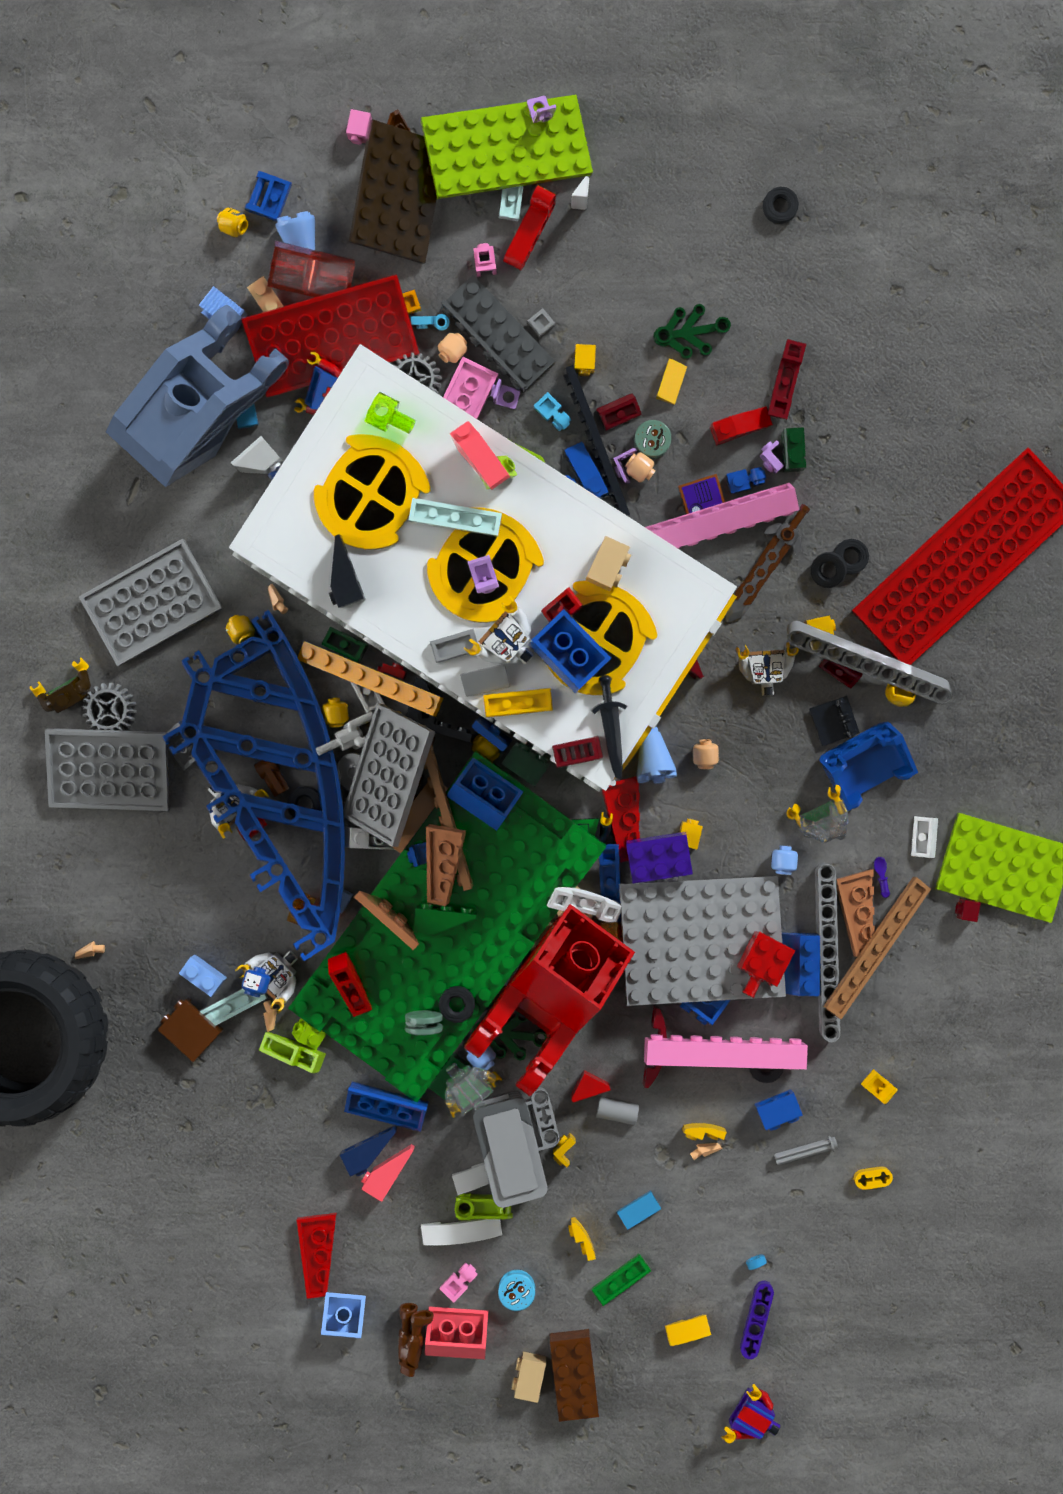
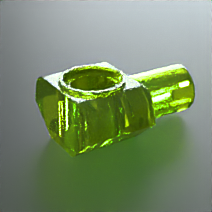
M379 392L374 398L364 422L384 432L387 431L389 425H392L410 434L416 420L397 411L400 405L399 401ZM381 407L388 409L387 414L384 416L376 414V411Z

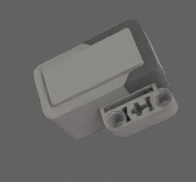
M538 1087L530 1098L525 1100L520 1092L510 1091L475 1101L472 1104L471 1112L495 1204L498 1207L505 1208L543 1197L548 1189L539 1151L554 1147L559 1142V1133L547 1091L542 1087ZM537 1093H544L545 1098L543 1101L536 1102L534 1100ZM544 1107L545 1113L550 1115L547 1117V1121H543L541 1118L542 1111L540 1108ZM532 1108H533V1112H534L536 1124L533 1122V1118H532V1114H531V1109H532ZM548 1132L555 1134L554 1139L551 1141L544 1139L545 1134Z

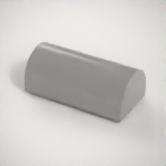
M600 1097L596 1118L636 1125L639 1105Z

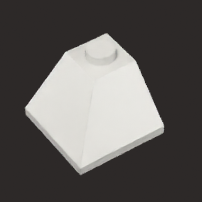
M260 436L237 456L231 464L240 472L269 474L270 472L277 471L281 467L280 463L283 460Z

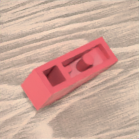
M469 421L450 433L457 450L491 490L510 478L509 473Z
M409 1145L375 1166L371 1173L367 1171L361 1180L364 1183L362 1190L382 1202L414 1151L415 1146Z

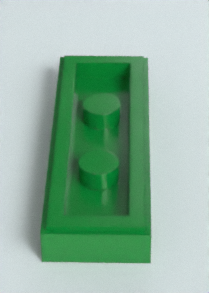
M637 1254L593 1286L591 1291L602 1306H604L650 1273L651 1269L642 1256Z

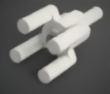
M369 712L349 721L344 725V729L335 733V740L316 748L317 754H324L337 747H340L342 751L351 747L353 749L363 747L367 736L363 737L359 726L370 722L373 718V713Z

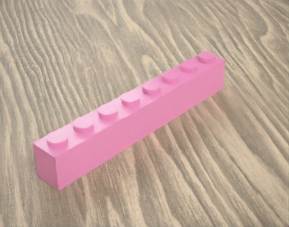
M786 483L645 528L680 549V547L685 545H696L701 540L715 539L718 535L724 533H735L737 529L743 527H754L756 523L762 521L771 522L775 517L790 516L799 510L795 488L790 483Z
M652 1034L650 1038L645 1037L644 1062L646 1065L807 1070L808 1045L797 1038H790L788 1042L782 1041L781 1038H770V1041H762V1038L750 1037V1040H742V1037H730V1040H722L720 1036H710V1039H702V1036L693 1035L690 1036V1039H683L681 1035H670V1038H663V1035Z

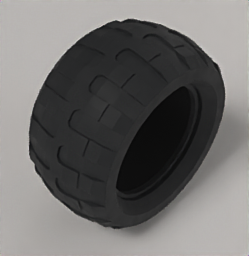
M32 950L0 952V992H21L43 1003L54 1016L61 1038V1049L57 1064L47 1079L23 1083L0 1075V1126H31L57 1117L76 1104L88 1089L91 1088L99 1075L102 1062L105 1060L108 1041H106L108 1019L100 1003L102 1000L99 993L91 987L90 983L86 980L87 977L81 971L50 954H41Z

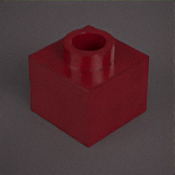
M960 898L955 906L957 918L978 922L981 902Z

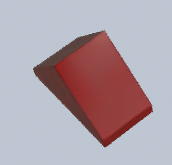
M568 587L544 607L541 612L551 622L563 609L572 616L583 605L570 587Z
M583 1070L571 1094L572 1102L610 1091L609 1082Z

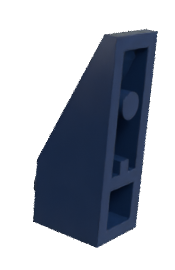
M396 1125L341 1151L340 1157L350 1177L355 1174L360 1176L367 1172V1168H369L396 1133Z

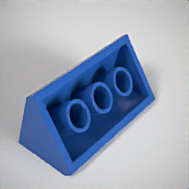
M352 1081L348 1089L344 1112L421 1132L429 1101L419 1099L418 1102H415L406 1095Z

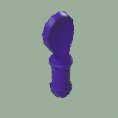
M878 856L874 860V868L880 876L878 881L880 883L881 895L883 898H888L890 891L887 882L888 877H885L887 863L883 857Z

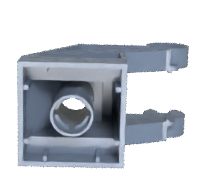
M229 305L218 309L208 320L204 329L163 351L115 412L106 430V433L165 487L215 457L235 419L266 394L268 388L284 374L289 365V360L275 348L269 357L262 355L251 371L237 380L229 378L210 359L216 353H222L227 342L239 330L242 324L241 319H243Z

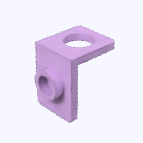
M546 96L527 100V106L533 123L546 122L552 119L556 105L549 106ZM541 103L544 105V108L537 109L535 112L533 105Z
M498 379L497 385L493 384L490 396L493 397L494 404L516 409L520 390L517 391L515 388L502 385V381ZM512 392L514 400L511 403L505 402L503 400L504 393Z
M632 448L613 458L617 465L614 469L618 477H622L627 484L630 483V480L621 460L633 455V453H637L636 448Z

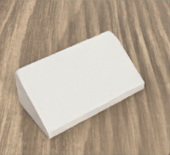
M585 176L572 194V209H587L589 178Z
M914 816L911 856L935 858L938 818Z

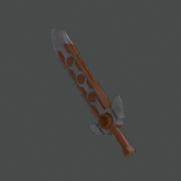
M802 504L790 524L778 523L768 526L764 534L776 535L771 539L755 566L734 593L737 598L726 613V622L743 617L764 583L790 549V545H792L795 555H798L802 546L801 536H799L796 528L806 513L810 511L809 507Z

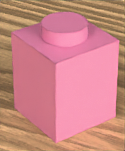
M351 109L346 134L348 140L358 145L366 143L369 123L372 120L371 113Z

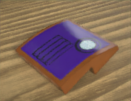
M717 474L678 486L685 514L725 502Z

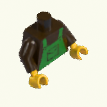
M80 658L79 664L75 661L72 663V666L78 671V676L46 693L45 688L40 682H37L39 686L35 689L30 686V690L37 697L46 712L55 710L58 714L81 701L88 694L91 683L86 670L89 665L82 658Z

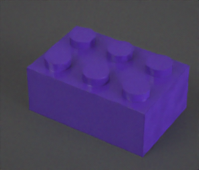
M686 832L634 839L626 842L633 884L693 874Z

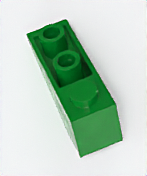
M422 902L421 905H417L415 908L413 932L436 934L476 919L478 912L473 911V908L461 907V910L453 909L451 905L433 907L431 903Z

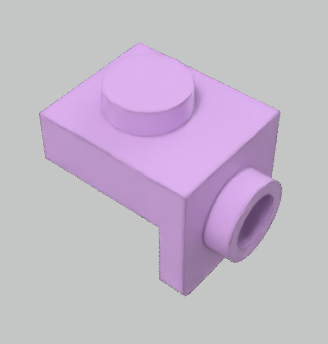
M771 441L768 442L761 449L763 453L760 455V458L764 461V467L774 474L784 466L771 452L779 445L778 441H775L773 444Z
M489 555L468 561L477 593H490L499 587Z

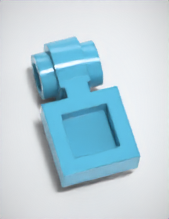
M445 314L437 316H412L411 325H416V329H428V324H434L438 330H446L450 325V320ZM440 318L445 320L444 326L439 325L438 321Z
M548 392L534 405V409L547 422L553 417L552 425L558 431L565 430L570 425L571 418L564 411L558 413L562 406Z

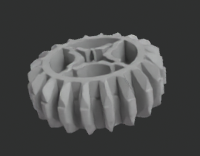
M411 353L410 359L405 354L403 355V362L400 359L396 360L399 366H393L401 371L410 367L409 376L414 377L415 372L417 379L420 380L418 382L423 385L431 382L428 388L439 394L434 388H441V384L437 382L442 380V377L437 375L440 369L434 368L436 366L435 361L429 363V356L422 360V353L418 354V358H415L414 353ZM417 366L427 369L431 376L420 374Z
M101 683V689L95 686L93 687L95 693L88 692L91 698L83 699L88 705L82 706V709L87 710V713L82 714V716L89 717L85 723L87 725L92 724L91 730L98 728V730L125 731L124 726L127 728L131 727L128 720L135 721L131 713H137V710L131 708V706L136 705V702L129 701L133 698V695L129 694L126 696L128 693L127 688L121 690L122 686L120 684L114 687V683H109L107 687L105 683ZM108 693L117 695L115 699L112 698L109 702L100 698ZM121 701L124 706L123 716L119 712ZM96 704L100 708V713L98 714V716H96L95 713ZM107 706H112V713H107ZM110 717L119 721L112 726L102 724L104 720H108Z

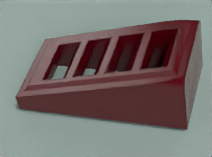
M599 736L552 746L557 768L603 758ZM591 742H592V747H593L594 755H591V753H590L589 743H591ZM581 744H583L585 757H582L579 746ZM571 746H574L576 759L572 758ZM562 748H565L567 761L563 760Z

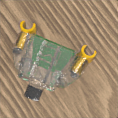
M836 784L835 786L837 793L832 792L830 787L828 789V797L833 799L834 803L829 801L800 816L801 808L797 804H794L792 809L789 807L787 810V817L796 820L795 824L805 837L814 838L822 843H827L835 838L843 840L846 837L849 815L843 799L839 797L841 792L839 785Z
M456 1063L451 1064L446 1069L451 1078L446 1082L445 1101L452 1117L455 1118L454 1114L456 1112H461V1114L465 1115L474 1106L493 1093L492 1086L495 1088V1082L497 1080L502 1081L497 1072H490L479 1067L472 1068L469 1065L460 1070Z

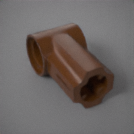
M263 760L254 764L257 773L265 780L274 797L290 788L280 772L279 764Z

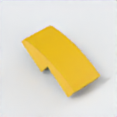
M706 1123L685 1124L682 1127L683 1133L686 1134L685 1136L694 1141L697 1138L703 1140L705 1133H707V1137L718 1140V1138L724 1140L727 1134L725 1128Z
M575 1217L571 1218L572 1225H568L570 1237H574L576 1243L582 1242L580 1243L582 1254H587L588 1261L596 1259L593 1244L585 1228Z
M704 1314L665 1325L670 1346L691 1342L711 1335L707 1316Z

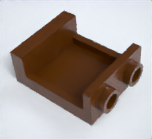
M187 998L184 1001L182 999L179 1000L173 1007L175 1011L172 1015L167 1014L159 1022L161 1027L158 1031L194 1062L224 1029L220 1025L215 1026L190 1003L191 999Z

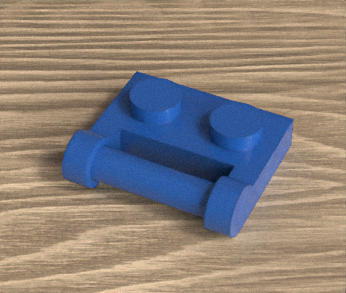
M258 171L256 185L250 201L246 203L244 209L252 214H258L277 221V218L281 216L292 184L289 181ZM265 182H268L269 185L261 207L256 206Z

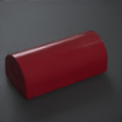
M825 658L821 660L818 666L850 689L863 675V673Z

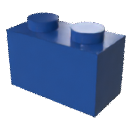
M791 1089L755 1103L765 1130H776L781 1127L780 1124L796 1122L800 1116H803L795 1094Z

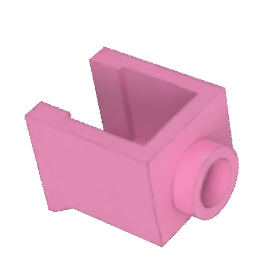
M487 243L477 245V248H473L477 277H481L480 272L492 271V274L496 275L493 246H489ZM489 255L490 261L480 262L479 256Z

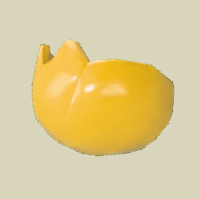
M887 684L885 689L886 698L890 703L898 707L909 706L916 697V694L913 696V693L891 684Z

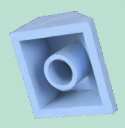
M326 1292L321 1335L361 1339L366 1296Z

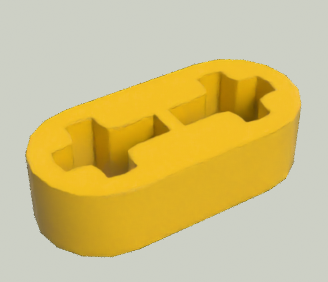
M880 1166L858 1170L855 1172L853 1180L858 1188L866 1190L889 1186L893 1176L886 1167ZM881 1172H884L886 1175H888L884 1178L885 1181H882L880 1178L875 1177L881 1176ZM861 1175H864L866 1178H871L865 1180V1184H862L860 1181H858L859 1179H861Z

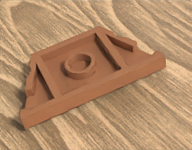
M362 891L356 894L354 898L412 950L417 947L419 943L410 925L407 923L408 919L400 912L397 914L392 909L393 906L390 902Z

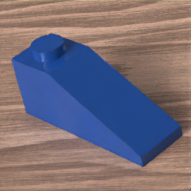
M583 442L565 449L566 456L581 487L600 499L608 496L607 487Z

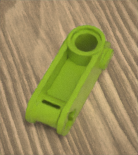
M463 1193L456 1196L455 1216L458 1220L513 1218L511 1206L505 1207V1210L498 1207L493 1200L492 1194ZM462 1203H467L470 1205V1208L462 1210L459 1206Z

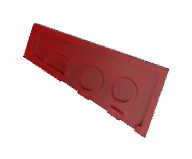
M637 776L616 781V785H609L606 791L601 788L608 818H610L611 813L613 814L611 830L614 843L619 844V862L629 861L626 842L628 840L640 839V792Z
M337 1212L298 1217L296 1220L307 1299L325 1297L326 1292H328Z

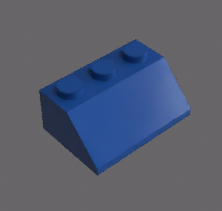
M564 609L528 644L574 693L584 686L611 659Z
M472 758L453 784L447 797L497 831L523 791L475 758Z
M782 933V944L795 950L784 972L786 994L820 996V935L817 933Z

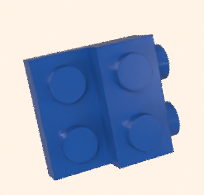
M730 1000L684 1002L680 1007L687 1013L694 1012L697 1015L696 1019L703 1025L707 1023L713 1025Z

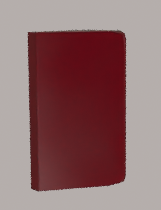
M632 393L596 409L605 431L642 415L637 399Z
M698 660L695 661L688 672L696 681L704 677Z

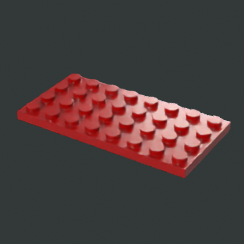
M397 274L241 319L255 363L262 355L269 357L275 348L289 360V365L284 374L268 388L266 397L310 385L315 366L318 367V364L311 365L307 362V359L312 362L316 361V356L310 352L318 353L320 359L324 358L335 364L341 372L360 344L389 363L397 359H404L403 355L405 354L407 358L411 357V353H414V355L419 354Z

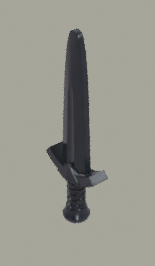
M603 675L598 681L603 690L604 701L592 708L591 712L596 714L600 710L612 771L615 777L620 779L623 766L618 707L625 710L627 705L612 701L610 690L612 678L608 675Z

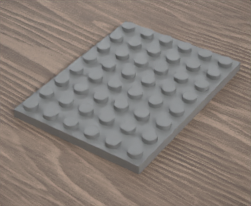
M778 876L619 884L620 904L622 906V943L635 952L624 970L626 1006L786 997L784 974L778 987L761 982L754 998L744 994L743 991L751 976L737 968L754 931H760L782 943Z

